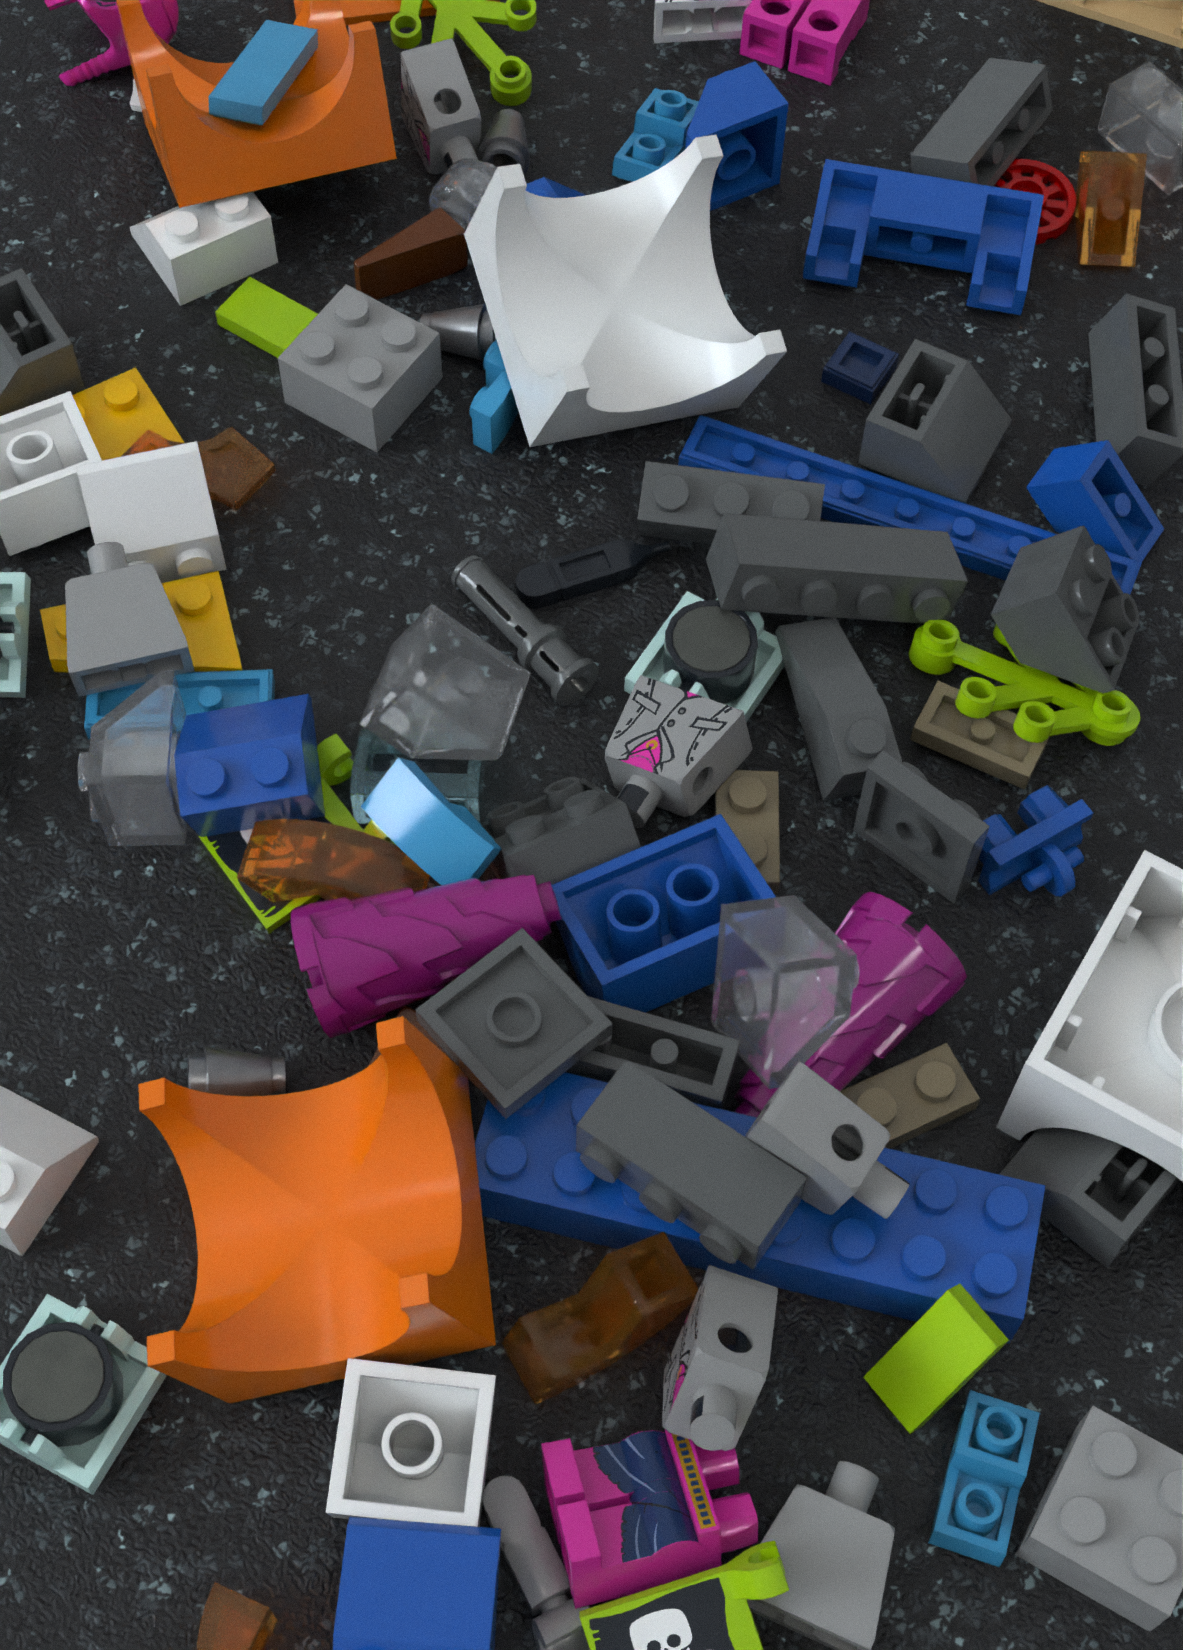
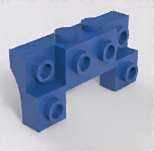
M825 159L805 255L803 279L857 288L863 255L972 273L966 306L1021 315L1028 290L1044 195Z

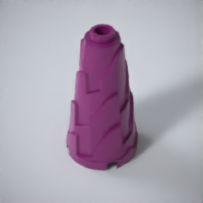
M520 875L505 879L495 878L482 882L472 878L417 891L405 887L351 900L343 897L309 903L291 910V929L300 971L308 972L312 988L306 990L314 1012L324 1032L329 1038H333L383 1018L390 1011L438 993L445 987V984L455 980L521 928L536 942L542 940L544 936L552 933L550 923L562 918L551 881L538 884L534 875Z
M874 892L864 893L851 907L831 938L830 944L799 983L795 1000L761 1044L760 1055L739 1083L741 1087L734 1097L740 1105L734 1112L758 1117L768 1100L799 1061L840 1092L876 1057L883 1059L926 1016L932 1015L963 987L967 975L955 953L927 924L920 932L906 924L905 921L912 912L881 894Z

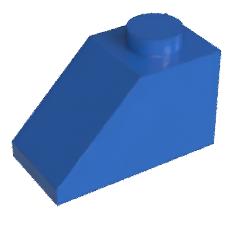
M1109 440L1054 448L1026 487L1055 532L1060 534L1084 525L1095 545L1099 544L1106 551L1139 562L1144 560L1164 531V527Z

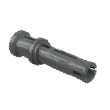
M477 555L469 556L456 566L451 576L452 583L459 587L518 648L517 655L520 665L527 672H537L551 687V697L560 706L575 703L591 690L599 676V667L590 658H581L566 643L567 634L558 625L543 624L519 597L491 571L481 557Z

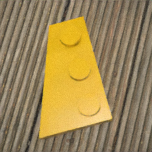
M136 367L72 395L102 460L185 444Z
M219 571L162 583L186 637L194 666V671L192 672L243 670ZM66 604L40 609L49 659L54 672L69 673L67 666Z

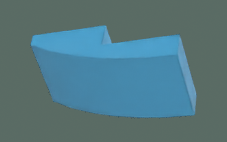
M655 88L636 112L633 133L614 156L612 176L633 182L660 169L680 155L686 149V134L699 101L689 99L679 91Z
M497 340L490 345L483 360L486 386L477 392L469 410V415L472 418L473 444L491 454L503 441L518 413Z
M398 757L361 805L362 809L410 859L440 885L472 878L479 879L502 850L468 809L464 806L449 803L414 761Z
M969 1390L943 1481L928 1541L929 1544L997 1567L1001 1566L1007 1553L1020 1488L1028 1472L1040 1415L1039 1412Z

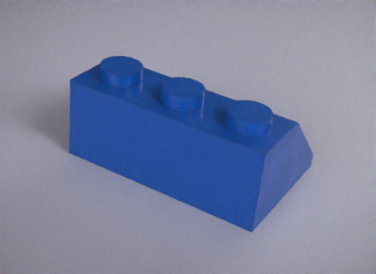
M721 814L552 885L562 918L557 920L556 924L580 985L587 996L646 1013L783 952V906Z

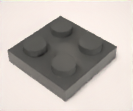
M883 750L867 767L853 831L955 904L970 886L990 826L981 820L978 813L970 805L961 800H952L931 785L925 775L914 765L907 762H899Z
M523 928L416 1009L418 1023L459 1066L505 1119L610 1037L613 1023Z

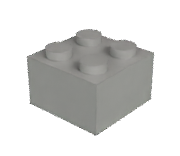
M347 284L278 357L286 404L375 452H378L443 378L439 332Z
M1092 1406L1076 1426L1015 1555L1151 1632L1171 1616L1183 1589V1455Z

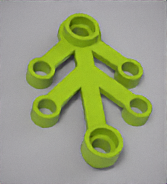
M402 0L400 12L392 17L390 21L391 39L397 47L412 49L420 44L422 40V25L419 17L423 0ZM428 0L437 10L431 44L451 38L454 41L456 32L490 71V91L493 98L506 106H516L524 103L532 91V73L529 66L519 57L506 56L477 22L508 25L515 31H527L535 25L537 20L535 0H507L506 3L487 0ZM517 10H525L529 13L520 16L514 14L513 12ZM404 27H410L414 29L410 33L399 32V30ZM516 75L514 78H507L505 76Z
M928 620L915 631L908 655L912 664L921 671L941 675L951 672L955 665L958 664L1007 684L995 687L990 681L980 677H969L963 680L955 700V705L962 714L968 717L980 719L987 717L994 711L1019 708L1013 729L1020 738L1032 743L1044 742L1049 736L1081 731L1088 739L1097 744L1114 746L1122 743L1127 737L1134 734L1139 725L1140 712L1138 708L1122 692L1113 690L1107 693H1100L1073 683L1076 687L1074 688L1060 682L1057 676L1020 663L997 624L993 631L995 639L1008 648L1018 664L962 642L958 629L946 620ZM1045 703H1053L1065 709L1053 711Z

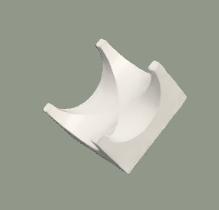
M717 134L696 137L680 155L649 175L611 190L585 196L550 198L534 195L526 191L527 184L520 164L497 167L464 236L529 447L738 408L787 352L780 329L758 333L754 336L739 323L727 303L719 282L710 234L712 186L716 170L723 158Z
M1144 850L1025 1062L996 1128L1019 1141L1028 1132L1041 1128H1066L1090 1133L1116 1142L1147 1157L1183 1182V869Z

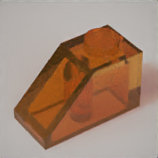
M1080 151L1075 207L1078 264L1135 267L1147 153Z

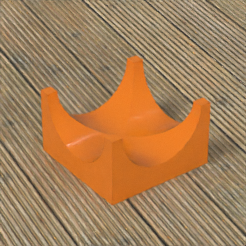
M116 0L144 122L179 208L397 159L376 29L371 21L348 25V35L339 0L303 1V5L293 25L318 29V48L268 119L261 126L219 118L209 114L208 96L234 62H205L182 54L168 45L154 31L143 13L140 0Z
M404 1016L376 1023L378 1050L381 1054L371 1065L351 1077L323 1087L279 1095L230 1096L192 1090L173 1083L166 1078L138 1084L139 1111L147 1116L161 1132L182 1173L192 1207L198 1251L196 1291L190 1313L179 1331L172 1330L147 1336L148 1367L231 1404L345 1379L348 1358L408 1365L496 1345L468 1077L454 1061Z

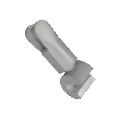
M503 1475L494 1478L483 1491L482 1501L485 1514L491 1528L501 1529L500 1547L532 1615L536 1616L542 1613V1615L531 1620L537 1650H590L579 1618V1611L590 1607L585 1606L575 1609L573 1599L569 1600L572 1595L565 1567L545 1527H541V1521L525 1487L512 1476Z

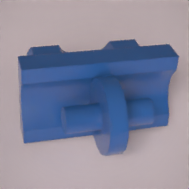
M1048 785L1028 795L1020 804L1017 813L1029 828L1018 835L1001 814H994L983 820L990 827L979 856L980 861L984 865L978 881L989 895L1021 878L1024 887L1029 892L1044 886L1053 895L1061 897L1075 888L1076 881L1073 868L1084 862L1082 852L1076 847L1083 840L1081 825L1093 816L1092 810L1083 799L1068 806Z

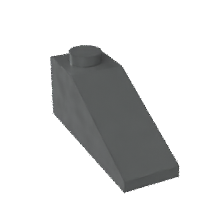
M831 617L778 626L775 633L822 799L827 801L860 795L867 767L883 750L899 762H902L886 705L836 618Z

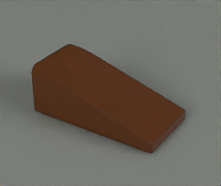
M441 207L435 209L354 261L356 290L378 300L452 275L468 266L467 242L464 236V228Z

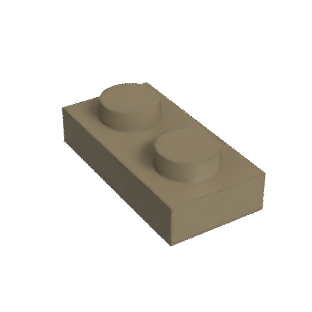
M937 681L913 727L910 740L1025 790L1049 738L1041 743H1032L1020 738L1013 729L1017 714L1008 710L994 711L987 717L980 719L962 714L955 705L959 689Z
M735 770L714 793V816L719 814L723 816L773 893L778 894L780 885L778 771Z
M947 1043L840 1091L889 1131L891 1137L884 1147L889 1149L975 1110L980 1101V1097Z

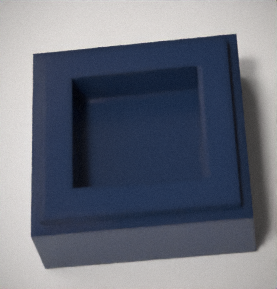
M849 331L823 368L821 382L871 405L896 369L899 354Z

